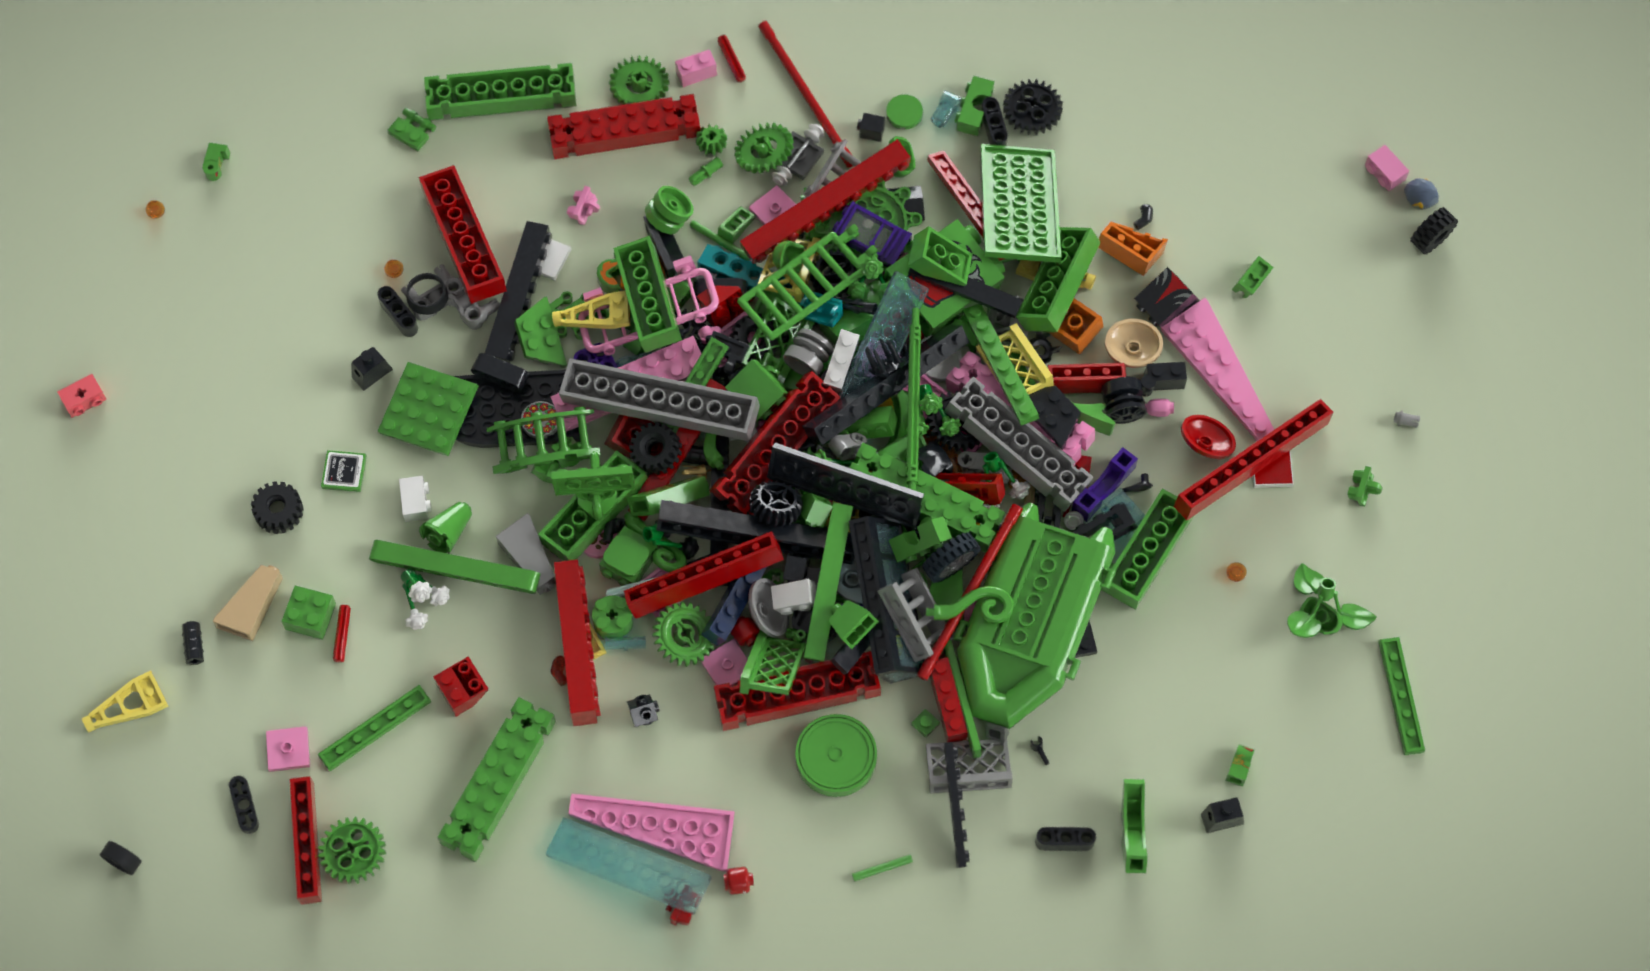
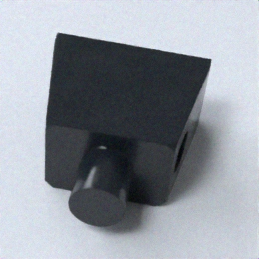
M374 347L363 351L351 363L352 378L363 391L393 370Z
M1237 797L1211 803L1201 813L1206 833L1244 825V816Z

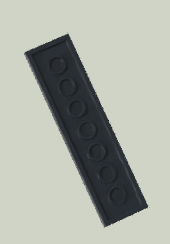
M774 443L767 473L768 479L778 480L780 483L785 482L788 486L792 485L794 488L840 504L853 506L855 509L916 529L925 494L778 443Z

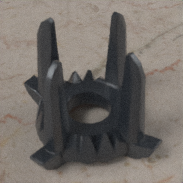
M1037 331L1035 338H1032L1029 342L1035 351L1040 348L1038 345L1044 347L1045 353L1039 356L1044 364H1047L1051 361L1053 353L1060 352L1059 349L1062 346L1052 347L1051 342L1045 339L1050 336V333Z
M880 338L879 341L887 359H880L877 351L873 349L875 361L871 351L866 347V355L871 365L868 372L886 378L888 374L897 370V368L901 369L906 362V358L901 360L893 344L887 341L886 343L890 349L889 352L884 341Z

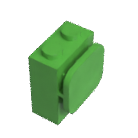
M751 360L725 387L730 392L758 398L760 408L757 421L767 420L773 413L772 410L776 406L779 407L786 400L785 396L788 394L777 378L757 360Z
M624 526L619 535L614 537L604 552L603 559L599 564L600 572L608 579L613 578L617 580L621 586L639 582L653 562L652 554L658 549V545L654 546L653 542H646L643 536Z

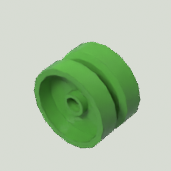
M662 186L659 188L654 198L645 207V215L649 222L656 229L667 234L679 232L694 211L690 199L682 191L672 186Z

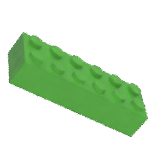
M1060 227L1061 262H1042L1016 315L1025 331L1058 332L1101 243L1092 228Z
M647 236L613 248L638 338L645 353L681 341L679 327L656 248L651 237Z
M616 451L603 466L617 467L621 464L632 466L635 490L617 491V504L599 521L595 520L578 506V497L575 494L538 533L541 544L562 561L576 560L602 533L605 525L615 519L628 505L627 497L638 494L647 480L646 472L620 452Z
M1163 488L1112 567L1116 573L1110 589H1101L1103 592L1135 610L1193 519L1192 517L1186 520L1174 508L1177 496Z

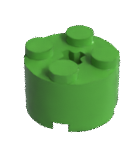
M606 596L596 601L592 610V620L596 633L607 641H619L625 638L633 627V616L627 606L626 599L619 596Z

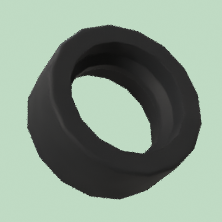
M108 841L99 854L106 862L129 875H133L142 862L131 851L112 841Z

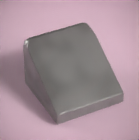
M986 722L985 737L1005 743L1009 735L1008 729Z

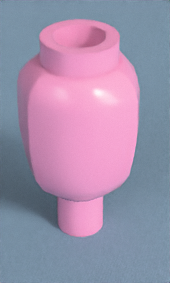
M1152 399L1145 404L1147 413L1151 416L1167 417L1170 414H1174V402H1170L1168 399Z

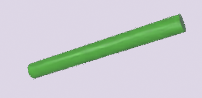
M695 220L691 221L690 227L738 255L743 260H750L742 249Z

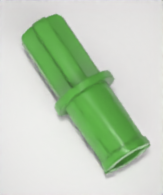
M715 157L705 166L702 165L700 170L688 178L693 186H697L706 178H711L714 172L723 167V163L718 157Z

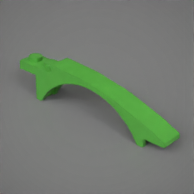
M1011 352L1009 358L1019 359L1020 354ZM1020 365V368H1019L1018 371H1022V372H1027V373H1028L1026 367L1023 366V365ZM1019 376L1022 383H1024L1026 377ZM1029 378L1028 384H1037L1033 379ZM1073 403L1081 411L1078 424L1083 421L1095 428L1096 432L1108 436L1112 434L1116 422L1102 412L1106 408L1105 405L1102 403Z

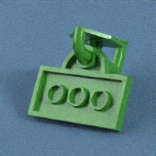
M592 451L590 454L591 469L583 467L569 471L559 469L556 472H551V478L556 496L576 494L578 506L595 520L599 521L617 504V491L635 490V480L632 466L625 464L618 465L617 467L602 466L599 454L596 451Z

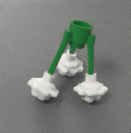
M989 452L983 457L985 463L982 466L984 474H989V471L994 474H1002L1003 483L1005 484L1010 479L1013 488L1009 495L1012 499H1024L1029 494L1030 484H1028V481L1019 483L1017 479H1014L1011 467L1005 466L997 452ZM983 504L984 507L990 509L991 505Z
M407 569L400 577L411 608V615L405 620L406 627H411L413 630L423 629L425 623L428 622V614L418 613L413 602L423 603L424 600L430 598L431 593V604L435 607L444 605L450 598L448 594L450 589L446 588L445 585L438 589L435 586L432 587L423 579L421 574L417 575L414 569Z

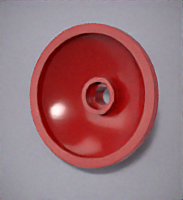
M1191 415L1181 425V434L1184 441L1193 451L1201 456L1210 459H1225L1230 457L1236 449V440L1232 432L1214 418L1205 415Z

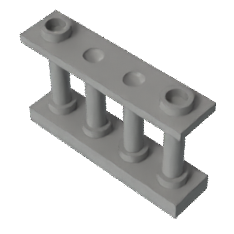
M846 139L833 145L830 150L832 154L812 186H808L805 190L804 199L818 191L821 184L825 186L831 182L826 178L830 170L838 176L846 173L835 164L839 155L854 167L861 163L843 149L848 142Z
M918 568L901 574L904 581L898 586L897 582L878 590V593L913 660L917 662L934 654L930 646L937 641L946 622L945 620H934V616H926V608H934L936 603ZM907 589L913 598L909 603H907L903 592ZM916 607L922 615V618L918 621L912 613V610ZM925 625H927L931 636L927 639L921 630Z

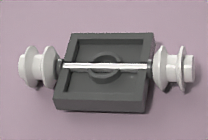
M809 124L810 130L804 131L806 138L794 131L791 133L794 140L792 154L787 156V161H782L783 165L777 166L778 172L772 173L773 181L777 185H787L786 179H792V174L804 180L823 155L824 149L816 145L820 142L818 137H824L823 128L820 125Z

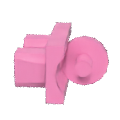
M584 186L583 191H575L573 197L577 205L569 206L567 210L569 217L576 219L580 225H585L588 216H591L592 212H599L600 206L597 204L598 199L590 191L591 188L589 186Z

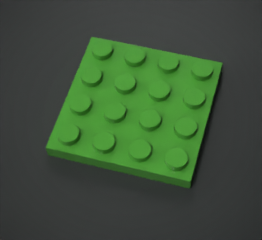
M407 362L378 432L382 435L449 456L478 389V385Z

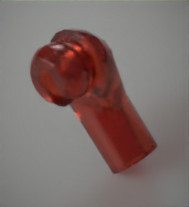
M562 655L556 656L550 669L551 675L560 686H564L567 683V678L563 674L565 660Z

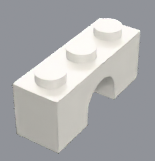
M841 329L823 382V388L830 387L836 393L841 394L860 335Z

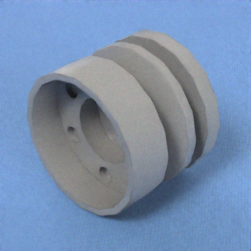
M802 328L798 331L797 337L793 339L794 345H790L784 353L783 360L792 370L802 376L811 371L819 376L824 367L823 363L828 362L829 356L834 352V348L828 340L818 333Z

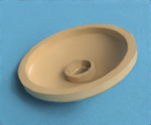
M1125 319L1115 323L1108 330L1105 338V348L1108 355L1115 362L1125 363V367L1140 368L1155 362L1159 358L1163 348V338L1159 330L1151 323L1141 319Z

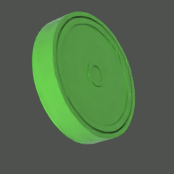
M843 714L825 715L812 721L801 732L796 744V767L806 785L817 793L830 797L851 795L862 789L874 774L877 763L876 742L870 730L859 720Z

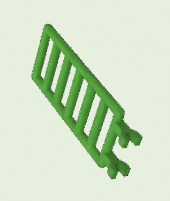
M852 224L840 236L835 232L829 233L738 298V304L769 340L776 339L862 277L864 274L861 273L863 268L860 264L865 261L866 257L871 259L873 256L878 257V250L874 245L869 247L858 258L847 247V242L859 236L857 232L859 228L855 224ZM833 241L856 267L857 271L848 276L824 249V246ZM818 252L840 277L842 282L835 287L828 282L808 259L814 253ZM803 263L827 292L817 298L793 268ZM786 273L812 302L804 309L800 307L778 281ZM772 285L795 311L796 315L789 320L782 315L763 292L768 286ZM757 296L781 325L771 331L747 301Z

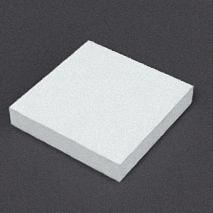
M551 240L550 244H546L547 256L545 261L541 260L540 266H542L541 275L555 281L571 252V247Z

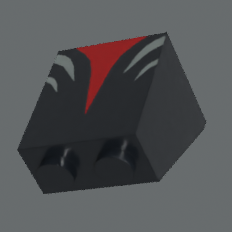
M1168 267L1134 298L1138 302L1136 307L1143 314L1147 312L1151 316L1148 319L1155 327L1158 325L1160 327L1164 326L1200 301Z

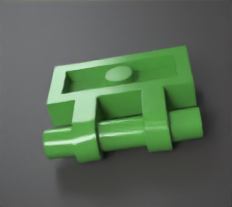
M404 108L402 114L407 116V118L403 120L398 117L387 130L388 134L414 150L419 151L429 139L428 134L425 132L427 130L434 132L436 125L432 124L428 118L419 116L415 110ZM414 121L420 124L419 128L412 125Z

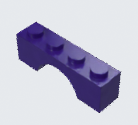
M1122 447L1110 460L1107 468L1096 482L1089 488H1085L1073 501L1071 511L1079 512L1083 516L1084 521L1088 522L1133 472L1138 458Z

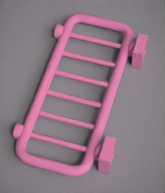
M690 255L673 261L678 275L665 279L666 286L670 288L678 317H676L678 325L694 319L696 323H703L706 320V315L714 312L719 304L711 273L704 268L696 269ZM696 276L704 277L711 298V304L702 309H699L691 278ZM687 280L696 311L681 316L673 285ZM601 287L583 293L585 302L604 295ZM609 305L601 306L595 310L599 319H603L601 310L609 308ZM589 310L580 312L578 320H585L589 315ZM621 327L623 337L609 341L606 329H602L605 343L593 346L588 329L580 328L584 346L590 353H601L604 351L605 355H612L615 353V347L639 339L637 332L627 335L625 327Z

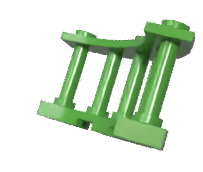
M582 406L574 408V411L543 415L542 412H535L530 414L531 417L508 422H494V426L487 428V432H497L501 460L499 461L500 464L492 466L493 474L512 473L526 469L528 465L552 464L556 460H563L565 458L566 461L590 459L592 451H596L600 456V448H592L589 445L585 416L593 414L594 409L586 410V407ZM577 417L581 446L580 449L570 450L567 444L564 419ZM556 420L560 444L559 452L548 453L546 451L542 429L543 421ZM534 423L538 452H536V456L527 457L524 452L521 426ZM513 428L517 456H515L516 460L511 461L508 456L505 431Z

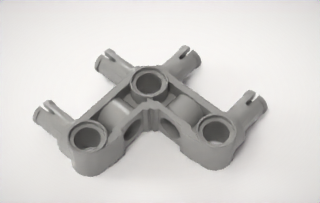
M443 264L439 265L441 269L436 267L434 273L442 279L449 294L444 308L448 305L455 306L460 313L461 319L470 329L477 330L481 328L483 322L488 319V316L499 309L500 303L494 298L482 307L477 302L470 304L460 278L451 276ZM440 283L421 295H418L412 286L409 296L417 304L431 305L441 298L443 285ZM404 286L401 291L406 296L407 288ZM413 311L415 318L420 321L427 320L437 314L422 315Z

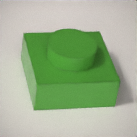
M924 709L911 722V725L927 738L940 725V721L928 710Z

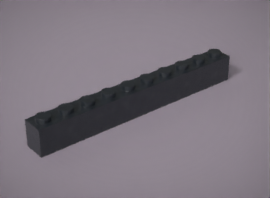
M949 324L921 343L920 377L969 343L962 326ZM909 352L901 357V360L906 358V362L901 369L897 368V370L888 374L886 378L875 375L804 424L803 428L809 441L819 445L825 444L908 386Z
M661 500L656 531L736 545L773 532L782 553L822 559L828 528L812 527L797 523H791L790 526L785 524L783 528L780 525L774 527L773 524L767 525L766 522H760L759 518H754L750 514H740ZM848 532L842 563L852 565L855 555L851 533Z

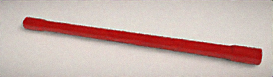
M768 21L761 22L758 28L770 43L833 145L836 142L840 143L842 141L778 41ZM845 146L843 149L851 154L849 149ZM841 157L847 168L853 167L852 164Z
M1012 504L1001 528L962 597L977 589L1011 528L1015 525L1023 511V508L1019 505ZM965 610L956 617L949 619L932 648L934 654L924 660L917 673L920 679L928 680Z

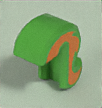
M615 252L614 259L604 260L597 267L598 283L607 294L621 291L619 284L614 279L620 275Z

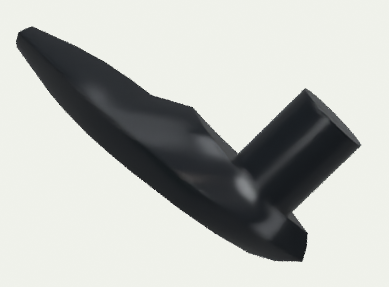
M1143 473L1141 474V482L1116 491V493L1145 491L1152 488L1153 485L1149 482V475Z

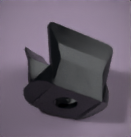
M932 440L929 441L927 446L919 448L918 460L923 463L921 466L923 472L933 477L939 473H953L952 462L938 442Z

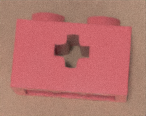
M93 374L57 391L71 418L82 415L86 410L99 406L103 401L107 400Z

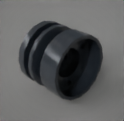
M1119 377L1102 385L1101 393L1106 404V415L1115 421L1116 424L1134 422L1146 415L1147 409L1145 400L1142 397L1143 389L1140 379L1136 377Z

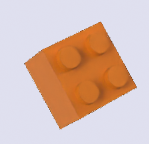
M1074 298L1058 332L1049 333L1080 355L1103 328V320L1100 315Z

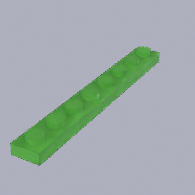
M977 304L963 309L964 316L1020 425L1038 420L1039 414L983 306Z

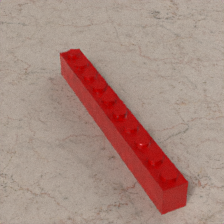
M898 139L740 240V247L752 264L763 262L779 243L783 241L794 242L801 233L811 231L815 224L820 221L825 222L831 217L832 213L842 211L846 204L859 200L866 191H873L883 180L886 182L897 171H904L909 167L910 155Z
M1319 399L1178 494L1174 508L1186 520H1189L1327 426L1334 412Z

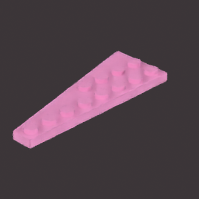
M571 794L569 816L722 872H727L735 811Z

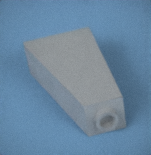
M527 513L499 533L496 539L499 546L518 568L536 571L541 574L537 587V592L541 595L544 592L551 591L556 581L531 517Z

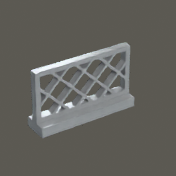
M993 739L979 740L984 752L978 758L972 756L968 741L953 742L954 747L964 751L958 759H955V765L959 764L966 770L963 774H960L961 779L957 780L958 788H962V791L1012 788V771L1010 768L1007 739L1005 743ZM944 743L926 744L930 794L948 792L947 773L945 772L942 776H933V770L937 766L946 771V766L941 763L945 759V755L943 754L938 760L931 755V750H940L944 753ZM1003 745L1004 751L999 756L991 750L994 746ZM987 753L995 758L991 765L982 760ZM967 754L975 760L970 767L962 762ZM1000 762L1006 766V771L998 772L993 767ZM980 763L986 770L983 773H977L973 768Z

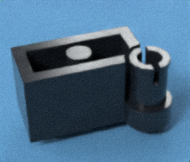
M1185 362L1147 364L1144 376L1141 378L1143 396L1146 397V394L1150 396L1152 390L1184 389L1187 381Z

